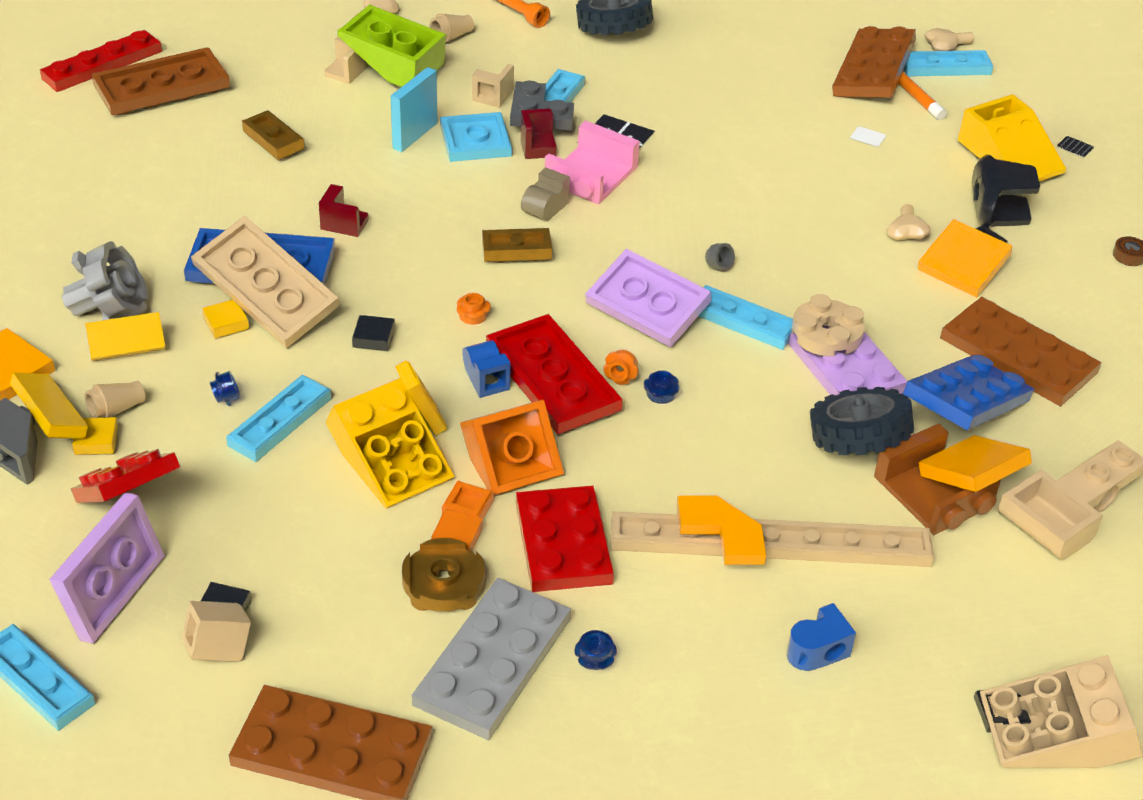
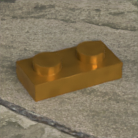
M269 110L242 120L243 132L277 160L304 149V139Z
M549 228L482 230L484 262L552 259Z

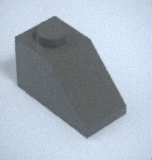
M3 398L0 400V467L28 485L34 480L38 445L34 428L36 422L26 407H19L7 398Z

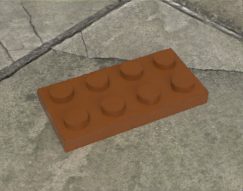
M874 26L864 27L863 29L859 28L832 85L833 96L892 98L916 41V30L906 29L902 26L891 29H878Z
M209 47L92 74L93 85L111 115L127 114L132 110L156 107L161 103L185 100L190 96L214 93L220 89L230 87L229 76Z
M982 296L942 328L940 339L970 356H984L994 363L993 366L999 370L1020 375L1025 379V384L1035 389V393L1060 407L1098 374L1102 363L1089 356L1086 352L1058 339L1055 335L1027 322L1024 318L1018 317Z
M264 684L229 753L230 766L362 800H407L433 737L432 726Z

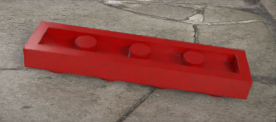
M146 30L135 31L124 38L108 41L100 47L81 51L76 56L55 61L51 65L41 68V79L54 91L60 92L91 80L93 73L124 67L161 53V42Z

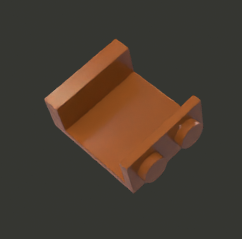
M939 423L911 435L907 441L902 440L901 445L897 447L885 448L886 451L879 452L874 478L925 528H929L930 533L933 535L946 529H955L963 521L977 514L983 515L989 512L996 503V495L1001 481L999 480L974 492L922 477L918 462L945 449L949 432Z

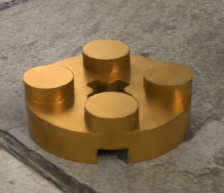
M436 538L427 540L420 544V550L411 557L409 552L402 563L403 589L410 597L411 605L420 611L470 609L476 604L477 596L484 587L485 564L482 556L477 551L475 555L472 551L466 549V543L457 539ZM446 570L450 577L439 578L436 576L439 575V571Z

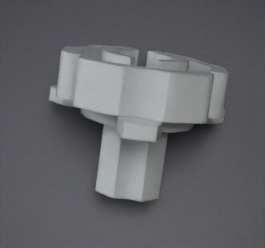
M109 241L87 252L86 255L81 251L73 253L71 263L84 278L63 287L64 292L61 296L65 307L72 312L73 316H80L99 308L102 311V320L139 315L147 310L146 303L144 302L149 298L146 282L140 274L135 260L123 246L116 247L114 242Z

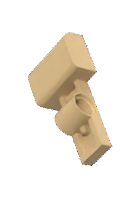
M1117 440L1057 481L1041 469L1002 495L999 512L1057 557L1064 560L1094 539L1103 517L1100 512L1110 506L1121 488L1143 474V457Z

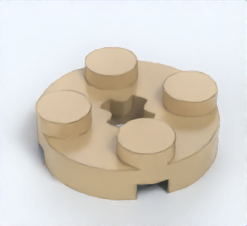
M816 294L810 298V302L804 303L796 309L791 328L792 334L795 333L798 336L797 343L811 353L821 356H834L835 351L846 349V354L855 351L862 343L865 329L863 321L864 312L858 307L831 300L823 294Z

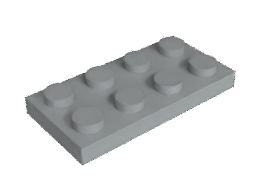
M497 578L413 692L412 706L489 741L570 621L571 608Z

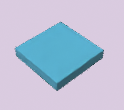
M429 67L390 96L393 149L399 152H403L438 123L437 70Z
M501 112L440 117V126L450 162L512 157V146Z

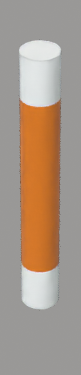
M902 72L898 84L937 120L944 119L947 111Z

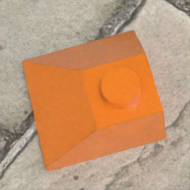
M544 400L460 422L469 458L487 490L494 491V495L564 474Z

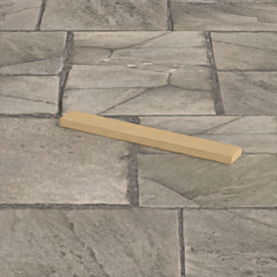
M612 511L611 550L723 556L720 534H680L678 515ZM754 519L762 525L767 559L932 567L934 560L929 528Z

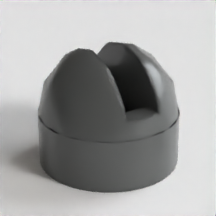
M728 243L713 244L705 253L706 263L715 270H728L734 263L735 253L732 246Z

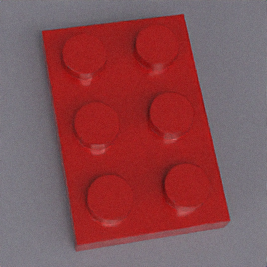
M159 449L150 452L148 450L141 453L135 452L116 460V467L98 468L78 477L81 484L70 489L76 503L105 502L174 471L181 466L174 452L161 454Z
M594 485L516 492V508L532 592L613 585L614 573Z

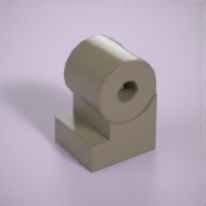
M545 167L539 172L538 181L526 189L521 201V210L543 220H550L569 203L570 176Z

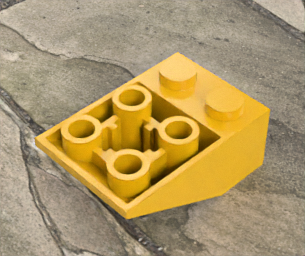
M1014 94L964 110L958 141L979 158L989 154L998 160L1033 165L1036 167L1039 182L1066 173L1064 163L1034 110Z
M401 378L333 405L325 423L343 457L385 509L455 477Z

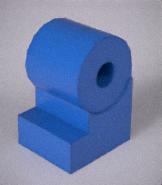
M490 340L463 348L462 355L465 370L479 398L510 390V361L505 354H499L494 341ZM485 375H493L499 380L493 384H485Z
M834 603L823 606L818 610L817 620L806 619L794 624L790 633L787 659L793 667L804 671L815 670L851 657L856 632Z

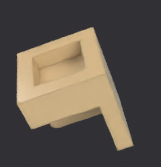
M336 37V60L325 69V77L350 84L368 67V63L342 39Z
M507 64L500 74L476 69L472 74V101L500 108L514 90V65Z
M190 601L181 640L191 660L241 661L251 622L242 606L238 603Z

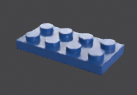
M199 229L184 268L185 281L213 283L193 265L191 256L225 230ZM265 233L321 283L326 284L335 252V238Z
M971 355L908 380L903 394L968 431L1029 402L1035 389L1025 384V379L1020 375L1012 372H1003L994 367V363L990 359L981 355Z

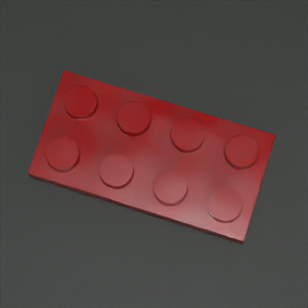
M549 313L486 335V341H494L499 354L507 356L510 361V377L531 403L544 400L551 427L557 435L622 410L623 399Z

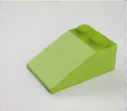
M370 4L337 32V36L384 79L400 87L404 86L427 67L438 70L444 65L445 33Z

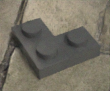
M531 80L524 82L516 81L510 113V126L521 127V110L550 108L553 112V129L572 130L574 103L563 100L546 101V83H537Z

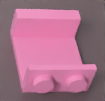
M585 120L579 126L578 148L566 159L551 154L546 155L545 167L570 176L569 193L600 204L638 167L640 141Z

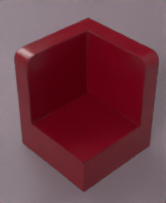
M552 109L521 110L520 142L525 159L545 158L548 154L556 156V143L552 133Z
M330 184L318 203L320 230L358 237L369 220L367 212L359 211L357 206L344 204L343 186Z

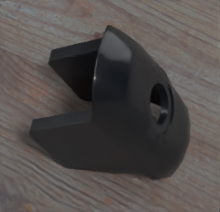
M989 154L982 156L976 163L972 175L973 200L978 222L989 229L995 226L1030 225L1032 218L1028 199L1016 195L1039 193L1040 183L1036 167L998 160Z

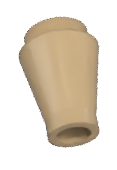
M437 14L436 17L431 19L429 28L445 33L446 42L465 33L472 32L474 22L470 15Z
M139 381L95 384L91 390L85 391V405L91 418L114 417L136 404L145 402V391Z

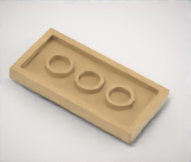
M243 216L191 256L194 266L286 349L340 306L339 297L246 216Z

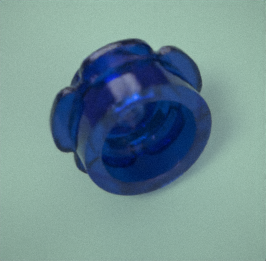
M230 370L222 374L216 372L215 380L210 382L214 397L218 403L224 401L227 406H232V401L241 398L235 378Z
M664 370L651 373L648 379H645L643 385L647 391V397L652 402L658 404H666L673 401L680 390L677 377Z
M591 630L581 636L579 642L575 645L574 653L579 657L578 662L582 667L589 670H603L614 663L613 657L616 656L617 649L609 634L600 630Z

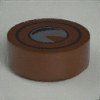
M1131 236L1117 239L1113 249L1114 258L1127 266L1143 264V240Z

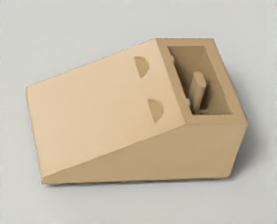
M1108 655L980 691L1002 768H1101L1143 756L1135 725ZM992 694V696H988L995 717L1008 718L1009 724L994 723L986 695ZM1022 710L1028 712L1031 723L1020 724L1018 716H1020Z

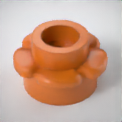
M468 293L457 301L456 311L462 322L476 325L486 320L491 305L489 301H485L482 295Z
M617 350L606 356V364H604L603 370L607 378L612 379L616 384L625 385L637 377L638 361L631 352ZM617 366H621L623 371L618 370Z

